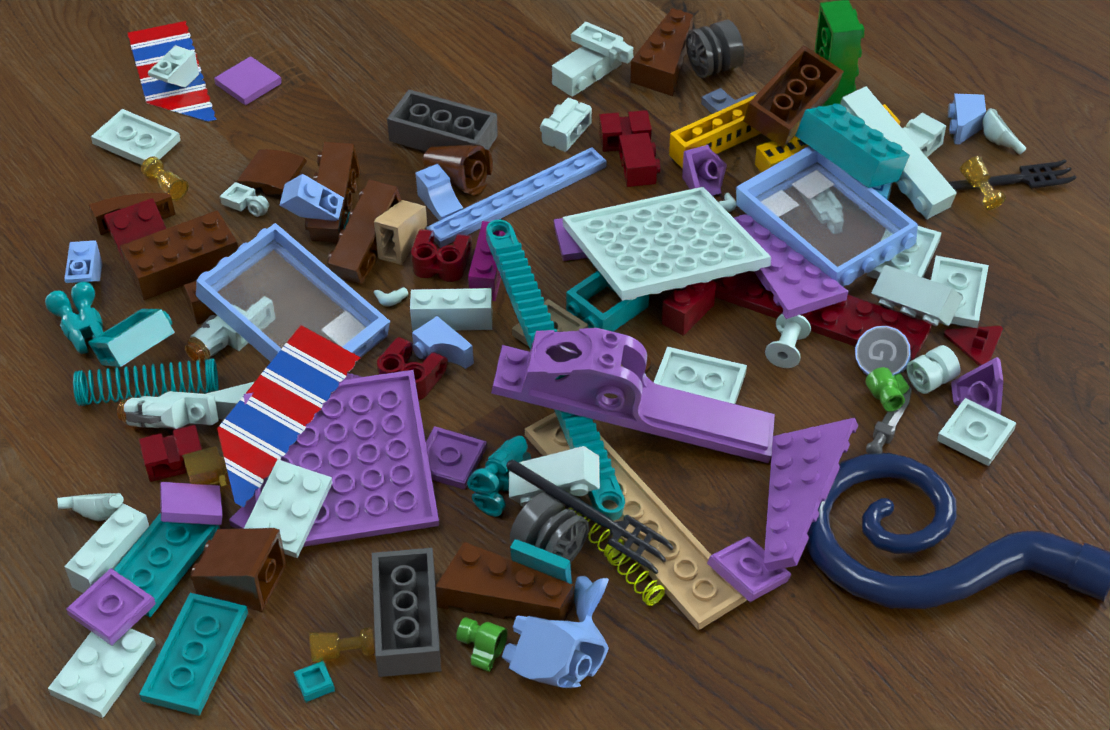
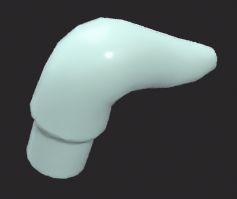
M729 193L724 195L725 201L718 202L727 212L733 211L737 206L736 200Z
M405 287L389 294H385L380 290L374 291V295L379 303L386 307L393 306L409 296Z

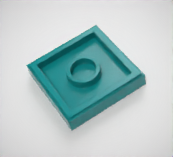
M518 539L513 541L510 547L512 561L572 584L571 566L568 559Z

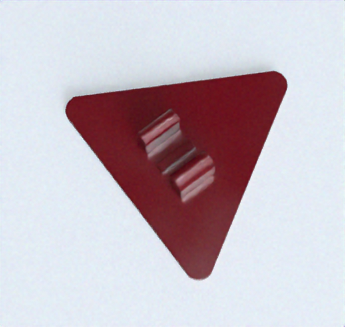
M979 326L977 328L946 329L944 336L978 366H981L991 361L1003 327Z

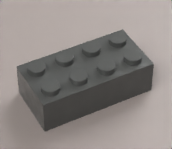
M413 90L406 92L387 118L389 141L422 151H427L430 147L461 145H481L486 150H489L498 136L496 113Z
M433 548L372 553L375 657L378 676L440 672L441 657Z

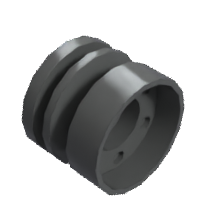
M729 19L713 23L710 27L703 26L699 29H693L687 33L686 49L693 70L699 77H709L719 74L721 70H732L741 67L743 64L744 46L742 38L735 24Z
M540 493L533 497L518 514L512 525L510 542L513 543L515 539L566 558L571 563L587 539L589 523L582 516H578L572 509H565V506L547 493Z

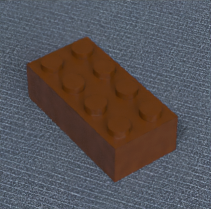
M803 45L749 102L743 121L784 148L795 136L805 110L822 106L837 90L844 71Z
M216 210L121 245L120 248L129 275L143 300H147L182 285L197 281L203 272H209L217 266L221 259L235 253L238 249V244L220 213Z

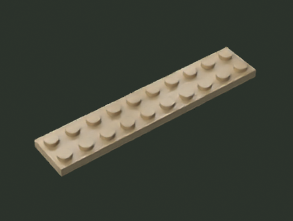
M555 412L525 428V436L543 456L570 450ZM600 435V440L604 442V449H607L608 459H611V466L615 469V476L625 498L623 515L614 522L624 521V516L629 515L664 536L674 547L673 550H670L652 538L649 544L660 551L666 558V561L662 562L659 558L644 550L641 556L649 560L656 567L658 574L653 573L643 565L641 567L645 571H649V576L653 580L658 581L657 585H662L665 589V594L697 630L702 629L747 601L743 595L707 564L711 554ZM588 494L579 496L586 504L593 507ZM610 500L602 503L603 507L609 510L618 507L615 502ZM630 524L626 528V530L630 533H632L635 529V527L631 526ZM640 532L637 537L644 540L647 535ZM622 536L620 537V539H622L625 544L627 539ZM633 543L629 549L636 552L639 546Z

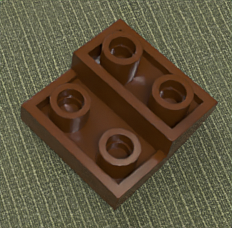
M261 149L251 160L237 182L254 189L261 187L265 195H282L285 183L296 178L307 161L304 157L290 152Z

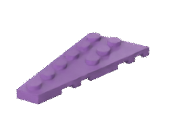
M746 214L734 218L771 256V266L760 268L754 272L766 290L772 291L774 294L773 300L776 305L782 306V314L786 319L847 299L848 290L772 234L767 228L756 222L751 216Z
M855 418L773 436L764 565L768 571L797 566L809 539L807 532L811 523L817 521L820 514L818 511L821 501L826 500L840 469L838 462L842 453H847L850 446L848 440L851 433H855L858 428Z

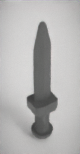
M909 387L906 393L902 394L905 398L902 407L896 411H888L883 421H878L875 425L874 439L866 446L867 454L882 453L884 443L888 444L893 440L896 431L895 427L909 404L911 387Z

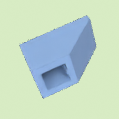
M955 94L953 103H949L948 118H952L950 120L949 133L954 135V144H961L982 130V121L986 113L984 95Z
M302 174L285 183L280 206L299 217L337 221L339 220L344 198Z
M70 242L65 283L100 281L102 260L97 242Z

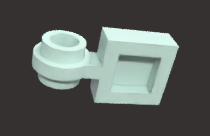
M236 182L220 196L221 204L239 211L248 206L249 212L256 217L263 216L268 211L269 202L265 197L256 196L255 189Z

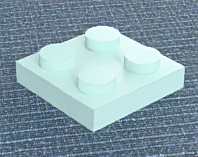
M965 398L939 432L937 441L989 466L1013 433L1016 422Z

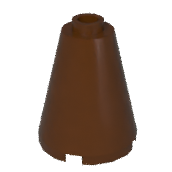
M481 145L430 147L423 155L425 169L438 164L449 176L451 185L466 194L476 195L481 193L488 184L485 183L487 175L491 176L493 171L492 155L489 150H486Z

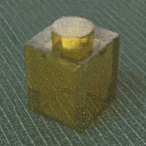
M217 446L183 455L190 484L219 485L220 487L227 485L225 473L228 472L224 456L220 457Z

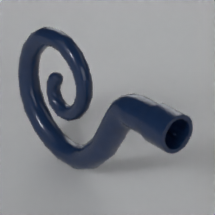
M892 453L864 454L840 462V469L828 496L819 505L818 511L820 514L817 521L811 523L807 532L809 539L806 543V548L813 562L833 582L854 596L887 608L928 609L968 598L995 582L1021 570H1031L1067 584L1069 589L1103 602L1110 589L1109 551L1087 543L1081 545L1055 534L1042 531H1022L1008 534L950 567L924 575L891 576L865 567L839 546L830 528L829 514L833 503L842 492L852 485L870 479L891 477L905 480L920 487L930 498L935 507V516L932 522L924 529L911 534H894L886 531L881 526L880 521L884 517L891 515L894 511V503L888 498H881L873 502L863 514V534L876 548L893 554L917 553L934 547L949 535L957 519L956 499L949 485L932 468L910 457Z

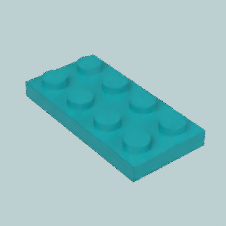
M160 512L114 568L117 573L154 597L156 604L145 614L146 616L151 617L204 551L207 541L212 540L217 529H220L219 525L162 522Z
M189 593L139 694L141 701L200 716L248 615L247 606Z

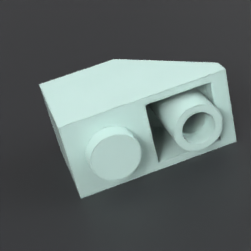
M176 45L148 71V76L182 87H187L199 75L195 52Z

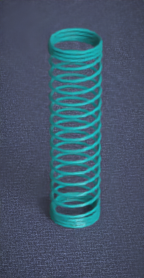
M214 358L205 360L206 391H204L201 381L199 360L196 361L198 375L197 392H195L192 382L190 361L187 362L189 376L188 393L192 389L193 393L199 394L200 388L203 394L218 391V371ZM170 362L171 392L173 390L177 392L174 384L173 364ZM179 362V392L183 390V392L187 393L183 383L182 363ZM161 363V364H160L161 379H162V392H161V395H163V394H164V391H165V393H167V388H166V385H165V370H164V364ZM152 364V365H151L152 380H153V394H152V397L155 396V392H156V395L159 397L160 395H159V392H158V389H157V386H156V370H155V365ZM143 365V366H142L143 381H144V395H143V396H146V393H147V396H150V393H149V390H148V387H147V370H146V366ZM134 366V398H137V395L140 398L141 394L138 388V371L137 367ZM118 367L115 369L118 389L116 400L111 391V372L109 368L106 369L109 390L107 401L103 395L102 372L100 369L97 370L100 392L98 402L94 396L93 373L89 370L88 382L91 393L89 403L88 383L85 372L83 370L75 371L73 375V391L77 405H90L92 400L98 405L101 400L107 404L110 398L115 403L118 402L119 397L123 402L127 401L128 396L130 399L133 398L129 389L128 367L124 368L127 388L125 399L120 390V371Z

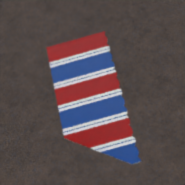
M186 21L128 33L147 104L208 122L217 120L214 117L215 112L212 109V103L209 102L210 96L207 95L208 90L205 87L206 83L203 80V74L200 73V66H198L199 75L187 87L174 85L148 76V71L175 45L195 51Z
M300 325L245 393H253L245 404L243 396L217 428L236 504L243 508L245 507L246 501L250 500L255 490L261 487L264 478L271 474L277 459L281 460V457L288 452L289 446L296 442L298 435L305 430L306 424L313 420L314 414L321 410L323 403L330 398L331 392L338 388L339 382L346 378L347 372L353 369L355 362L361 357Z

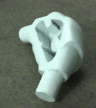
M992 108L988 109L982 121L986 138L997 145L1008 148L1012 147L1019 155L1022 154L1026 147L1005 124L997 111Z
M119 493L57 498L58 509L72 508L73 511L81 514L83 517L95 521L108 519L123 503V496Z

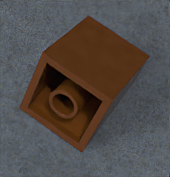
M276 528L217 529L212 540L207 541L201 560L193 566L191 571V580L193 581L196 594L244 605L249 609L263 612L287 565L280 530Z

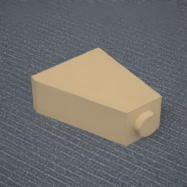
M402 200L375 219L374 226L378 259L400 265L403 264L414 245L419 229H425L427 226L426 206Z

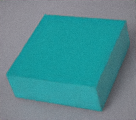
M323 661L294 672L295 680L305 702L335 691L334 684Z

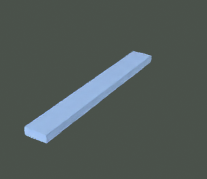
M591 147L431 224L426 229L434 231V241L441 248L454 242L457 234L468 235L480 229L482 221L491 222L501 219L605 168L606 160Z

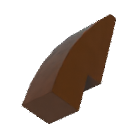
M170 193L131 194L89 204L93 223L100 235L110 232L104 220V215L150 198L154 199L162 220L176 214Z

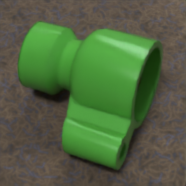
M885 367L877 368L869 373L865 381L872 395L880 400L884 409L892 412L901 408L905 402L902 394L909 390V385L901 374L893 375Z
M465 617L459 624L456 638L458 641L466 644L474 643L471 657L472 666L491 671L495 658L500 656L505 647L508 631L506 628L490 622L478 625L477 621Z

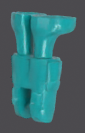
M79 282L71 290V298L79 314L73 313L69 298L63 291L51 292L47 295L45 304L49 312L62 318L60 327L80 354L88 353L85 339L89 337L94 339L102 334L103 321L99 312L95 308H91L95 298L93 286L88 282Z
M516 436L509 441H505L488 458L485 468L475 470L468 479V488L475 491L471 496L473 502L481 511L490 516H499L505 510V500L499 494V491H509V470L506 467L508 461L512 459L517 462L531 460L530 453L526 452L528 444L523 436Z

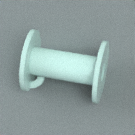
M781 314L776 321L777 330L781 333L780 340L768 344L765 355L772 364L778 367L793 368L798 365L801 358L799 351L795 348L796 341L806 338L811 331V326L808 320L801 315L786 319Z

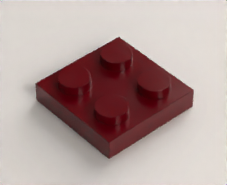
M153 198L104 215V220L123 263L121 245L166 229Z

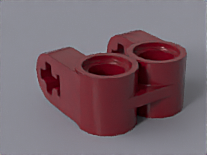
M419 229L411 249L414 274L421 278H430L438 273L439 277L447 282H454L462 278L471 253L472 237L457 234L453 245L443 246L437 250L434 245V231Z
M398 337L378 358V375L413 370L419 401L428 395L444 375L448 359L433 352L423 363L410 362L406 364L413 353V343Z

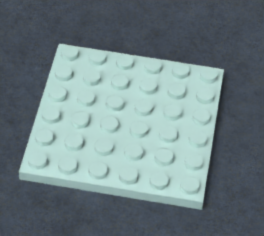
M704 187L563 217V227L622 300H633L639 296L659 294L665 290L684 288L687 285L700 282L705 283L721 277H732L738 273L757 271L760 268L771 266V256Z

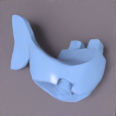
M586 576L577 577L574 602L580 622L517 616L513 624V631L521 634L517 645L509 643L505 646L502 658L510 664L509 668L528 679L561 688L580 687L581 684L579 682L586 676H594L602 665L609 647L593 623L592 614L603 596L609 579L602 578L592 583Z

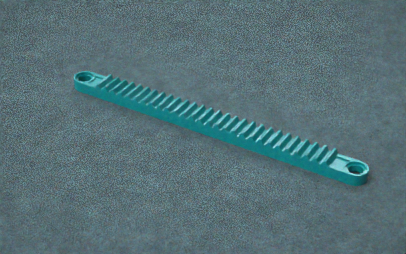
M493 220L486 227V241L531 350L536 331L554 330L557 332V329H554L551 314L548 313L547 305H544L541 290L538 289L534 274L531 273V266H528V259L525 258V252L522 250L521 243L518 242L513 227L505 220ZM500 230L506 234L504 236H496L493 232ZM559 375L556 378V380L561 379L567 375ZM554 409L569 448L574 449L585 446L599 456L600 489L588 491L593 508L605 514L613 521L619 519L623 515L625 498L615 476V469L611 466V459H608L607 449H604V442L600 440V432H597L596 423H593L591 418ZM610 500L615 502L618 507L609 510L603 507L602 503Z

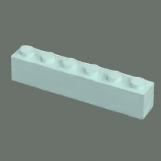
M863 87L842 97L840 105H843L847 112L862 118L867 126L884 134L883 137L891 142L898 143L902 146V150L910 155L896 184L900 191L911 200L915 209L921 212L927 220L950 208L957 192L867 87Z

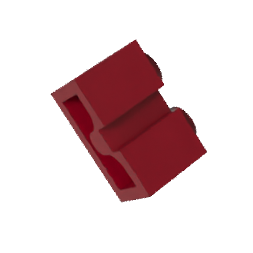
M648 110L628 112L627 117H619V113L599 114V135L603 152L619 151V135L649 133L651 141L652 129Z
M649 133L619 135V157L624 169L626 186L656 184V176L661 172L659 158L655 159L656 146L655 142L650 141Z
M713 281L687 285L681 291L675 290L663 301L662 324L684 336L714 306L716 283Z
M195 425L173 430L174 435L163 438L160 433L139 439L150 482L206 468Z

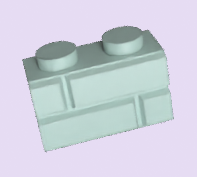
M569 97L561 105L558 104L550 118H545L541 123L540 131L542 132L543 143L551 147L555 146L556 149L566 152L592 123V108L582 102L579 104L578 101Z

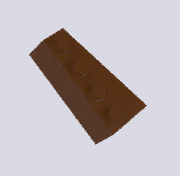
M674 8L669 11L632 58L630 83L673 96L675 85L679 79L680 69H682L684 57L687 54L686 36L692 30L693 14Z
M324 142L323 151L318 153L319 171L314 173L313 180L342 196L344 200L339 220L305 218V230L309 231L311 241L338 242L339 234L343 230L348 217L345 210H351L352 193H355L357 187L355 179L359 178L361 171L354 144Z
M369 179L366 187L360 191L359 201L355 209L350 211L348 223L339 234L335 250H332L328 256L330 270L340 279L362 285L376 263V253L378 251L374 221L378 216L402 201L397 186Z
M467 542L462 544L435 586L438 608L449 609V606L463 608V612L475 614L476 611L493 614L495 618L505 619V617L531 616L546 620L565 621L573 607L572 584Z

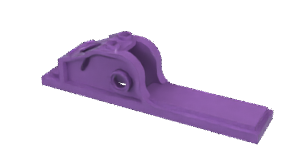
M600 328L579 329V331L566 332L545 330L536 331L530 352L502 345L491 391L492 394L765 463L770 461L775 414L652 382L645 374L647 362L646 349L633 337ZM559 375H567L561 379L556 380V378ZM612 393L618 397L611 399L604 396V394Z

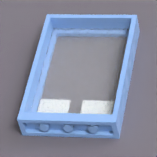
M810 146L736 187V205L764 228H767L780 240L784 241L797 253L803 255L813 265L819 267L821 271L836 280L843 287L850 285L855 279L865 273H870L875 267L891 260L905 249L911 248L917 240V223L872 187L867 188Z
M276 223L268 229H262L249 243H243L235 253L221 259L216 267L209 272H203L196 281V297L270 362L300 325L359 357L365 355L388 335L390 320Z

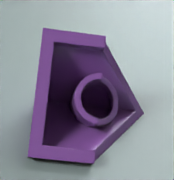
M708 145L684 151L682 178L689 189L704 187L712 196L720 194L727 164Z
M996 357L951 382L953 402L957 406H960L966 398L1001 415L1003 375L999 358Z

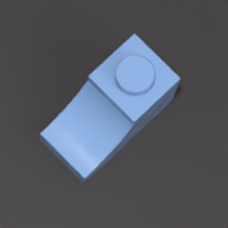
M438 164L416 172L417 194L439 221L463 210L452 189L449 176Z
M438 316L412 332V348L420 359L423 358L425 360L431 353L435 352L446 357L448 362L458 364L465 369L474 364L472 345Z

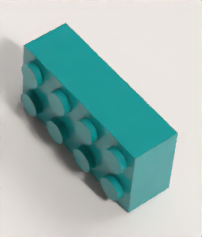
M840 104L806 109L795 134L797 138L867 188L899 181L910 157L907 152L902 150L901 145L883 137L884 134L870 128L862 118L851 115Z

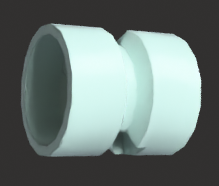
M944 345L932 349L926 355H921L907 364V375L910 382L923 394L931 392L941 384L955 379L960 374V364L956 355L949 347Z

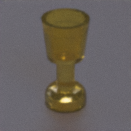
M152 156L147 158L141 166V172L147 178H157L158 186L164 193H170L172 201L183 198L188 191V182L171 171L164 172L163 162L158 157Z
M980 156L970 158L961 165L959 171L973 187H980L984 193L983 205L986 210L995 209L1003 204L1006 196L1001 190H993L989 184L990 174Z
M372 627L363 628L360 631V636L339 638L338 633H309L312 663L340 657V651L362 649L364 655H375Z

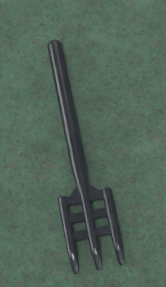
M1064 159L1058 162L1020 166V174L958 180L948 183L955 191L1008 185L1018 182L1029 184V188L1064 185L1072 182L1077 177L1074 175L1068 178H1056L1072 170L1071 167L1063 170H1051L1065 164L1067 161Z
M513 459L508 461L506 467L509 471L598 525L609 529L612 538L608 540V545L645 566L653 573L658 574V570L649 560L641 556L644 550L656 556L662 562H665L666 558L660 551L649 544L652 538L670 550L674 549L664 536L631 516L625 515L624 521L614 522L605 514ZM629 524L635 527L632 533L626 530ZM640 532L647 535L644 540L637 537ZM621 536L627 539L624 545L618 542ZM633 543L639 546L636 552L629 549Z

